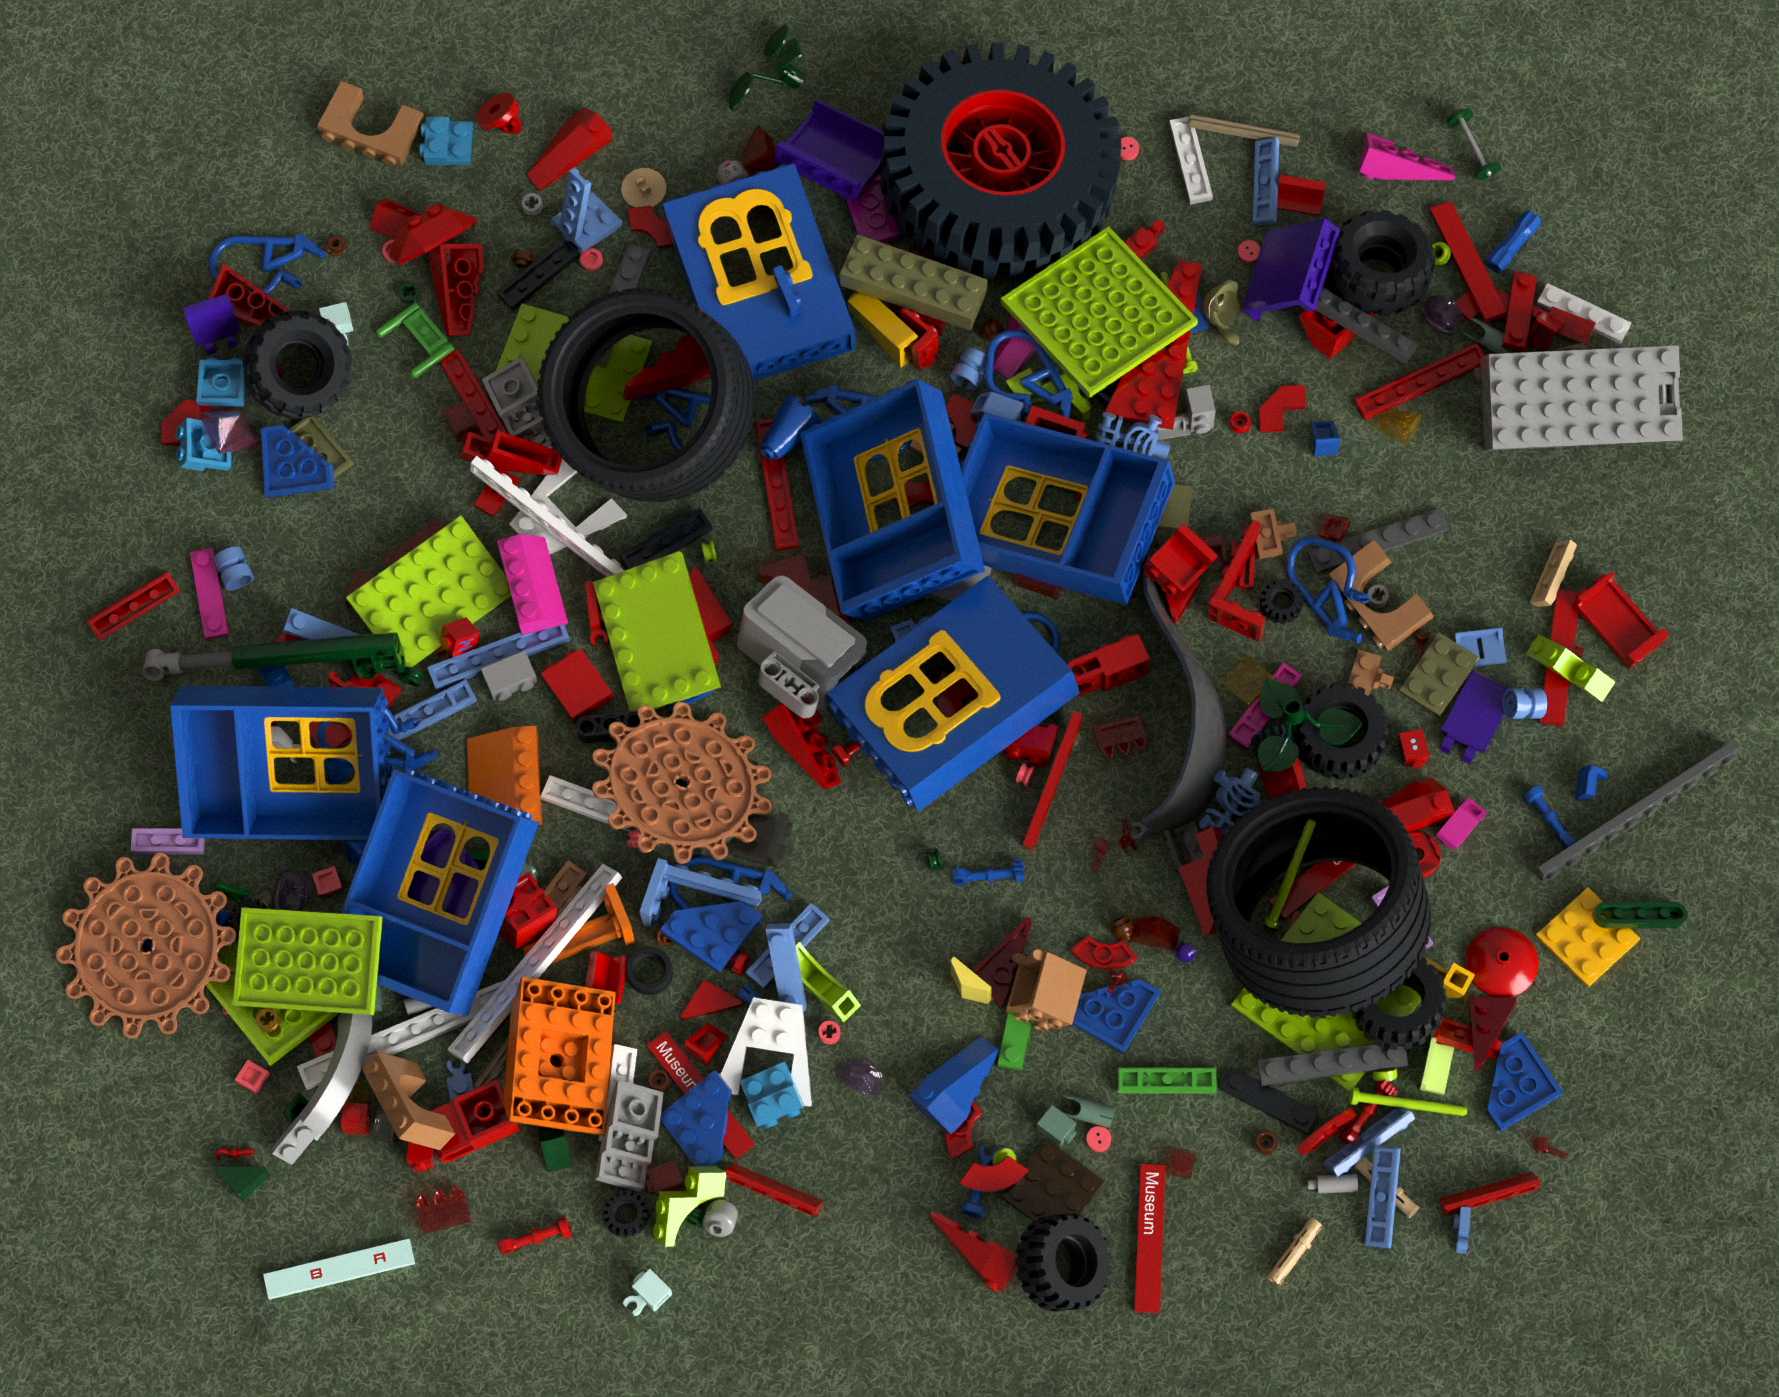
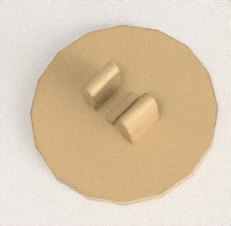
M640 168L626 175L622 182L621 192L624 200L633 207L649 205L655 207L666 195L667 186L659 172L651 168Z

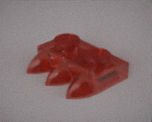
M1139 715L1093 727L1099 751L1109 759H1112L1116 747L1120 752L1128 755L1131 743L1141 751L1146 746V735Z
M453 1185L450 1191V1200L439 1189L434 1194L433 1204L423 1194H420L416 1206L423 1234L472 1222L466 1197L463 1191L456 1185Z

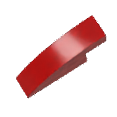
M499 430L496 431L491 439L468 432L464 438L459 459L472 462L478 456L482 460H488L495 469L535 475H557L562 462L561 455L555 449Z
M696 567L692 569L690 581L714 665L716 666L719 653L712 642L729 634L732 623Z
M1211 827L1197 833L1196 836L1204 857L1179 867L1204 936H1211L1217 933L1208 905L1206 877H1208L1207 870L1210 867V859L1213 858L1212 853L1217 849V843L1222 841L1223 834L1220 827Z

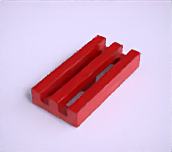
M1232 541L1231 554L1235 546L1237 545L1240 547L1241 544H1237V542ZM1255 544L1250 552L1249 584L1244 583V564L1240 572L1239 583H1235L1233 588L1253 589Z

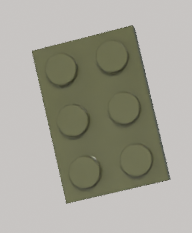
M1439 632L1399 692L1440 717L1479 661V657Z

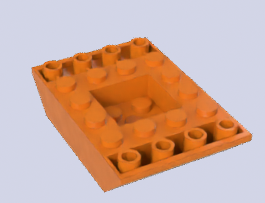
M521 977L510 1015L503 1098L508 1121L605 1135L615 992ZM552 1055L560 1058V1067H554L551 1064L550 1057Z

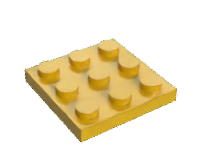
M1589 887L1536 934V937L1587 988L1640 940V937L1630 928H1602L1593 921L1592 913L1597 905L1603 901Z

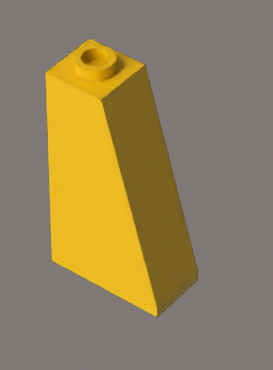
M857 291L854 292L847 301L848 310L900 368L913 359L912 346L918 341V336L879 299Z

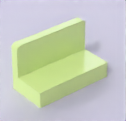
M1432 1037L1420 1090L1444 1095L1454 1047L1436 1043L1437 1038Z

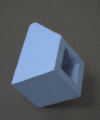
M994 392L979 394L969 414L977 420H981L983 414L988 413L1018 421L1024 404Z

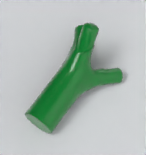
M219 882L216 887L217 891L232 897L239 907L238 902L242 901L240 896L249 895V887L237 888Z

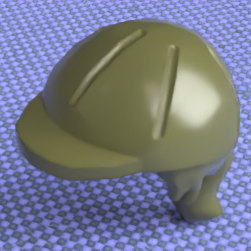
M1227 280L1221 285L1214 286L1205 294L1202 308L1207 320L1217 327L1219 335L1232 346H1236L1239 344L1240 338L1238 334L1229 329V325L1235 320L1236 311H1241L1239 309L1241 305L1237 299L1238 283L1234 280Z

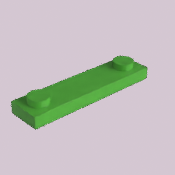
M1009 1013L998 1067L1022 1071L1031 1023L1017 1021L1014 1019V1015Z
M1216 1067L1117 1068L1118 1094H1216L1217 1092Z

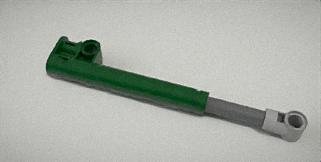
M389 632L234 646L231 651L183 655L181 652L165 653L159 649H152L146 654L142 672L148 680L157 681L162 679L164 675L180 674L184 670L234 666L236 670L352 660L356 674L362 679L370 680L379 673H385L386 670L398 669L400 673H404L406 660L398 633Z

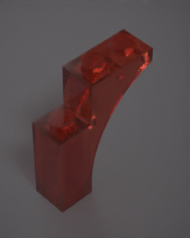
M803 554L789 555L784 560L777 562L768 561L758 567L761 583L768 584L777 576H785L850 625L848 616L840 611L832 574L822 573L811 579Z

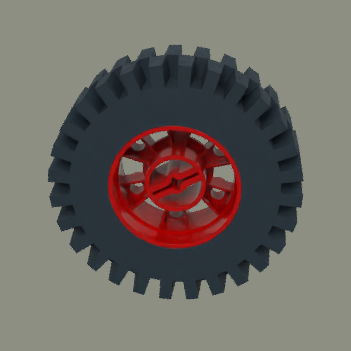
M992 42L988 60L982 59L978 44L967 45L962 64L954 51L950 50L942 54L939 69L931 61H928L921 66L919 80L911 75L904 82L902 95L897 93L894 97L891 112L887 115L880 161L881 194H886L885 207L889 216L897 214V229L901 235L905 236L914 231L913 247L918 252L923 253L934 243L933 261L945 265L953 253L958 254L957 269L967 273L970 272L974 260L984 262L983 278L993 281L995 280L999 263H1006L1009 281L1021 280L1026 261L1029 262L1035 276L1048 267L1050 258L1056 262L1071 252L1072 249L1074 250L1089 240L1090 236H1095L1101 232L1104 218H1108L1121 163L1119 160L1122 147L1121 139H1116L1118 132L1116 117L1108 118L1110 104L1105 96L1094 99L1095 84L1088 77L1075 86L1076 67L1067 62L1055 75L1053 74L1055 55L1044 51L1035 66L1029 64L1030 46L1018 44L1015 59L1005 60L1004 43ZM960 143L962 148L968 152V155L949 152V150L955 144ZM1030 143L1035 145L1040 152L1031 154ZM1031 180L1037 183L1034 186L1029 185Z

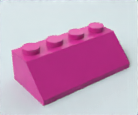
M519 534L497 540L522 635L568 624L545 537Z

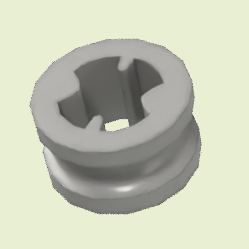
M535 193L525 195L522 199L523 211L533 216L539 214L543 208L541 197ZM531 200L535 201V208H530Z
M1382 585L1372 586L1367 593L1370 599H1367L1369 600L1368 603L1372 607H1383L1388 601V590ZM1378 591L1379 595L1383 594L1381 601H1376L1377 598H1372L1374 592Z

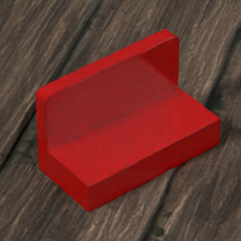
M1280 175L1277 209L1319 216L1326 182Z
M384 199L376 204L370 229L395 239L399 226L405 223L409 217L419 215L420 213L391 200Z
M599 951L591 952L585 987L615 992V1004H620L628 958L625 956L609 957Z

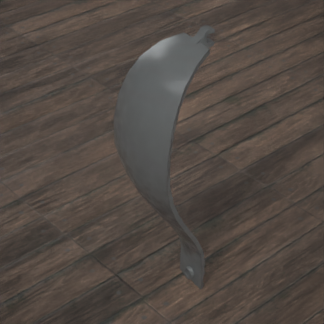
M1149 547L1143 565L1156 553L1151 547ZM1142 568L1140 572L1143 573L1142 581L1145 597L1153 615L1179 657L1188 680L1192 699V728L1186 758L1180 776L1170 795L1157 810L1142 818V823H1132L1133 828L1141 829L1138 835H1132V839L1136 842L1144 841L1151 833L1160 835L1180 830L1197 819L1211 803L1220 785L1213 778L1216 773L1224 770L1227 758V726L1220 697L1209 674L1177 630L1161 601L1160 585L1154 580L1149 579Z

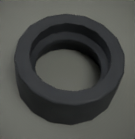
M647 946L639 948L631 954L626 965L629 984L635 991L643 995L659 994L672 981L673 969L670 958L657 947ZM644 958H655L662 963L664 973L658 982L644 984L637 979L635 969L637 964Z

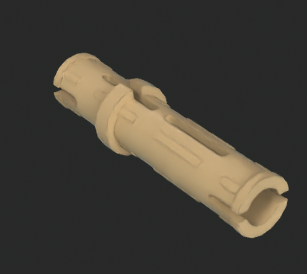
M1364 1156L1356 1163L1354 1168L1371 1182L1372 1174L1369 1172H1372L1373 1164ZM1397 1187L1396 1195L1404 1203L1396 1198L1395 1206L1408 1218H1411L1420 1207L1404 1194L1402 1187Z
M1312 1217L1308 1219L1299 1234L1293 1236V1242L1267 1275L1268 1280L1277 1286L1281 1285L1304 1251L1309 1250L1312 1246L1310 1243L1323 1228L1321 1223Z

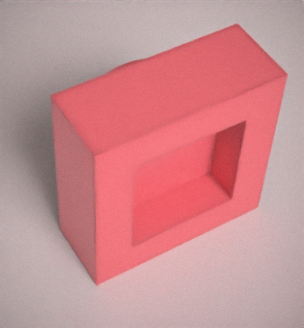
M335 866L312 874L320 898L343 891Z
M247 1060L235 1078V1082L257 1094L270 1073Z

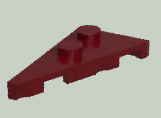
M1029 917L1022 921L971 970L991 986V1000L1000 1008L1004 1006L1018 964L1013 962L1012 956L1017 953L1022 954L1032 925Z
M1469 997L1474 1070H1479L1480 1066L1486 1061L1488 1052L1495 1045L1501 1034V1029L1505 1027L1512 1009L1516 1007V997Z

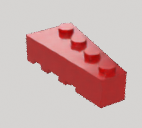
M224 263L208 298L209 300L228 294L237 322L255 329L274 315L291 311Z
M1037 724L1003 749L1001 753H1005L1006 757L1018 761L1020 758L1028 760L1029 764L1034 767L1041 768L1043 765L1048 767L1057 742L1058 725L1049 724V727L1046 728Z

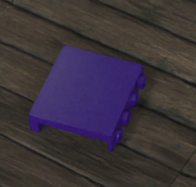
M815 99L812 112L787 142L781 140L777 145L774 162L780 165L795 164L798 174L855 201L880 170L884 132Z
M1323 218L1267 230L1241 311L1258 322L1262 312L1300 305L1308 312L1315 311L1340 229Z
M444 827L434 830L429 835L430 839L426 841L421 855L422 861L442 869L447 865L456 838L450 829ZM463 848L460 862L482 870L468 851ZM416 871L408 890V897L426 905H431L440 884L439 878L422 871ZM458 872L455 873L444 899L442 910L462 919L466 918L479 886L478 880Z

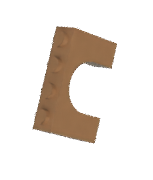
M341 81L317 125L321 137L327 142H339L348 150H360L368 158H380L389 166L398 165L402 167L421 131V124L425 123L423 112L402 105L388 130L374 136L361 134L353 128L352 122L364 100L362 89Z
M1375 540L1352 556L1356 568L1352 589L1364 592L1368 581L1391 564L1390 559ZM1346 562L1329 573L1331 579L1339 584V590L1342 593L1347 577ZM1418 594L1398 609L1389 613L1374 612L1367 608L1365 604L1356 600L1352 601L1349 597H1346L1347 599L1344 600V603L1351 612L1356 610L1361 617L1358 621L1364 629L1368 630L1370 628L1375 635L1372 639L1381 649L1384 646L1388 651L1434 618L1432 612Z
M375 1051L363 1064L361 1069L399 1139L441 1150L455 1135L445 1115L425 1110L409 1098L426 1081L416 1062Z

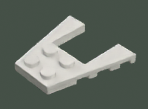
M563 459L558 474L546 475L530 497L537 503H543L552 515L564 519L570 529L579 531L585 538L598 530L611 526V524L621 519L627 518V514L611 498L575 527L548 498L550 494L577 473ZM521 510L510 523V527L517 535L545 537L549 554L567 547Z
M753 997L720 1074L731 1088V1094L739 1095L741 1086L739 1081L742 1080L746 1048L754 1047L794 1054L792 1078L804 1106H812L803 1005Z

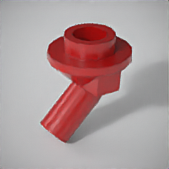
M519 104L515 106L516 112L511 120L500 127L502 132L518 134L521 131L522 121L518 119Z

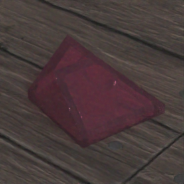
M241 406L200 414V418L218 454L254 448L260 445Z

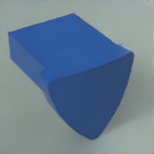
M331 758L324 759V768L327 771L326 776L330 784H341L354 769L351 763H342Z
M1591 765L1579 770L1575 799L1586 801L1595 796L1596 781H1607L1608 773L1601 768Z

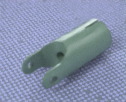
M1471 318L1472 321L1484 328L1485 336L1483 339H1477L1469 333L1463 332L1468 338L1496 354L1513 353L1514 350L1501 347L1502 332L1476 318Z
M1061 1094L1063 1097L1076 1100L1081 1105V1111L1077 1114L1061 1111L1066 1116L1107 1128L1111 1127L1116 1107L1074 1095Z

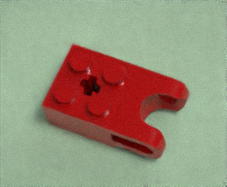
M1139 634L1123 636L1114 644H1103L1096 651L1070 661L1067 665L1071 670L1079 668L1073 672L1077 685L1083 684L1079 689L1080 694L1075 697L1083 696L1100 688H1103L1104 692L1148 675L1150 658Z
M498 1079L453 1098V1101L431 1110V1112L445 1115L455 1132V1135L441 1150H437L439 1161L444 1163L451 1162L521 1131L517 1122L508 1121L503 1104L504 1088Z

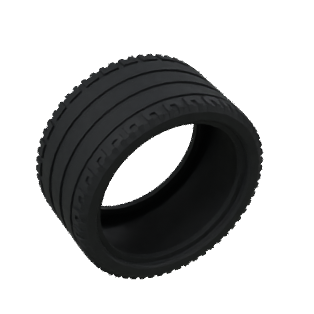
M639 288L622 289V292L613 291L610 294L602 295L603 298H595L590 303H586L583 309L579 308L576 310V313L569 316V321L566 324L563 323L559 331L554 334L556 337L550 341V345L545 351L546 357L542 359V366L539 370L541 375L537 382V395L540 399L537 400L539 415L543 417V420H541L546 435L550 437L549 441L554 449L572 469L584 478L618 496L637 501L668 502L671 499L679 500L691 496L693 492L698 493L700 490L706 489L711 482L715 483L720 476L725 474L724 471L727 468L730 469L734 461L738 459L737 455L739 451H743L744 445L748 441V432L751 433V426L754 422V417H752L753 413H755L756 397L753 395V392H755L754 379L750 375V372H752L739 344L721 324L695 304L665 291L661 292L660 290L643 288V290ZM669 328L692 335L706 356L711 374V398L702 425L683 448L663 460L636 466L616 464L608 461L594 444L585 419V393L589 378L596 364L614 344L639 331Z
M1315 786L1312 789H1307V787L1299 791L1294 789L1290 793L1286 794L1283 792L1278 797H1270L1271 800H1264L1261 802V805L1253 806L1250 812L1246 811L1241 819L1238 818L1235 821L1234 826L1231 825L1228 828V832L1222 836V841L1217 843V849L1213 851V858L1209 862L1210 867L1207 870L1208 877H1206L1208 905L1228 964L1236 979H1238L1242 987H1245L1248 993H1251L1255 999H1260L1261 1003L1268 1004L1273 1009L1278 1008L1283 1013L1287 1011L1290 1015L1298 1014L1300 1017L1309 1015L1310 1018H1315V1016L1324 1018L1326 1015L1334 1017L1340 1013L1345 1015L1352 1010L1356 1012L1361 1007L1367 1008L1368 1004H1375L1378 1002V999L1387 997L1389 992L1393 993L1398 985L1401 986L1404 983L1405 978L1410 977L1411 971L1417 967V962L1421 961L1422 953H1425L1426 944L1429 942L1431 932L1430 902L1412 839L1404 824L1400 822V819L1390 809L1387 810L1384 804H1379L1376 799H1370L1366 794L1360 795L1357 791L1350 792L1346 788L1340 790L1339 787L1331 789L1328 786H1323V788ZM1308 819H1314L1316 826L1299 868L1328 861L1356 863L1384 876L1390 882L1389 887L1377 909L1363 923L1341 936L1314 943H1291L1277 940L1253 928L1250 925L1251 916L1264 893L1286 875Z

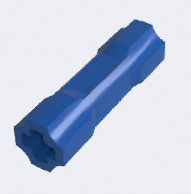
M1525 210L1516 221L1512 230L1487 257L1485 265L1497 274H1501L1520 247L1541 225L1539 216L1532 211Z

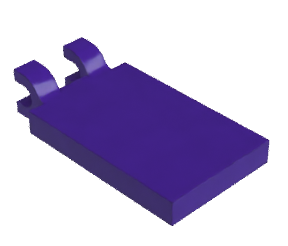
M228 294L183 308L196 346L203 344L207 355L216 353L213 342L226 338L229 348L238 346L234 333L241 330Z
M1471 671L1441 729V734L1446 735L1441 744L1440 751L1449 754L1455 741L1467 746L1462 761L1471 764L1477 751L1485 753L1504 715L1502 699L1508 687Z

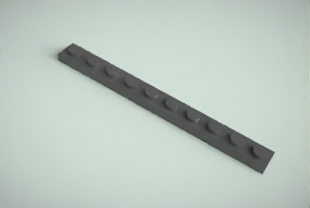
M1732 740L1539 866L1536 875L1541 882L1546 878L1549 880L1554 879L1561 873V868L1566 865L1569 868L1574 866L1581 860L1580 856L1586 852L1588 855L1594 853L1600 848L1599 844L1604 840L1608 842L1614 840L1619 836V831L1624 827L1627 829L1634 827L1639 822L1638 818L1644 814L1647 817L1654 814L1659 809L1658 805L1664 801L1666 804H1669L1678 797L1677 793L1683 789L1689 791L1697 785L1698 782L1696 780L1703 776L1706 779L1717 771L1716 767L1722 763L1725 766L1732 763L1737 758L1735 755L1739 746Z

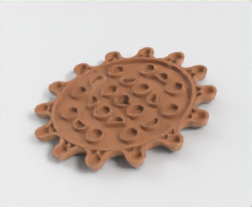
M678 702L673 707V714L670 717L663 718L657 715L651 706L643 705L637 712L640 720L639 726L629 728L621 722L610 724L608 731L610 736L616 741L617 747L613 750L597 749L592 755L594 764L605 769L609 776L603 781L595 782L592 792L596 798L608 799L616 804L617 809L608 818V823L612 829L619 830L623 827H633L640 833L637 845L641 852L648 853L656 845L665 844L673 850L674 858L679 864H685L690 861L694 848H703L709 852L713 859L722 860L728 854L725 844L726 838L735 837L744 843H749L756 838L757 832L749 824L748 816L751 814L766 815L771 811V802L758 795L755 788L756 785L770 780L772 774L768 767L755 766L748 761L747 754L755 747V741L752 737L744 735L733 739L725 734L724 727L727 721L723 714L713 713L706 721H697L691 715L690 706L685 702ZM676 780L686 781L688 786L686 788L675 784Z
M164 853L155 854L150 867L143 872L135 869L130 858L122 857L116 862L117 874L112 883L104 884L96 877L88 878L84 883V890L89 895V905L83 910L68 909L63 914V922L74 929L76 936L71 944L60 947L56 953L57 960L60 963L73 964L77 969V976L67 985L66 994L71 999H78L85 995L92 997L94 1007L89 1019L93 1025L101 1026L114 1015L121 1017L123 1020V1033L127 1038L133 1039L138 1037L143 1024L147 1020H155L162 1033L172 1034L177 1029L176 1017L181 1008L188 1007L196 1014L206 1013L209 1009V1001L204 996L205 985L210 981L225 982L230 977V969L218 960V952L223 946L234 943L237 933L232 927H221L216 922V915L226 905L227 897L220 891L213 892L210 895L200 893L198 886L203 877V871L197 865L189 866L184 873L176 876L171 874L169 870V857ZM146 940H152V951L144 952L142 944Z

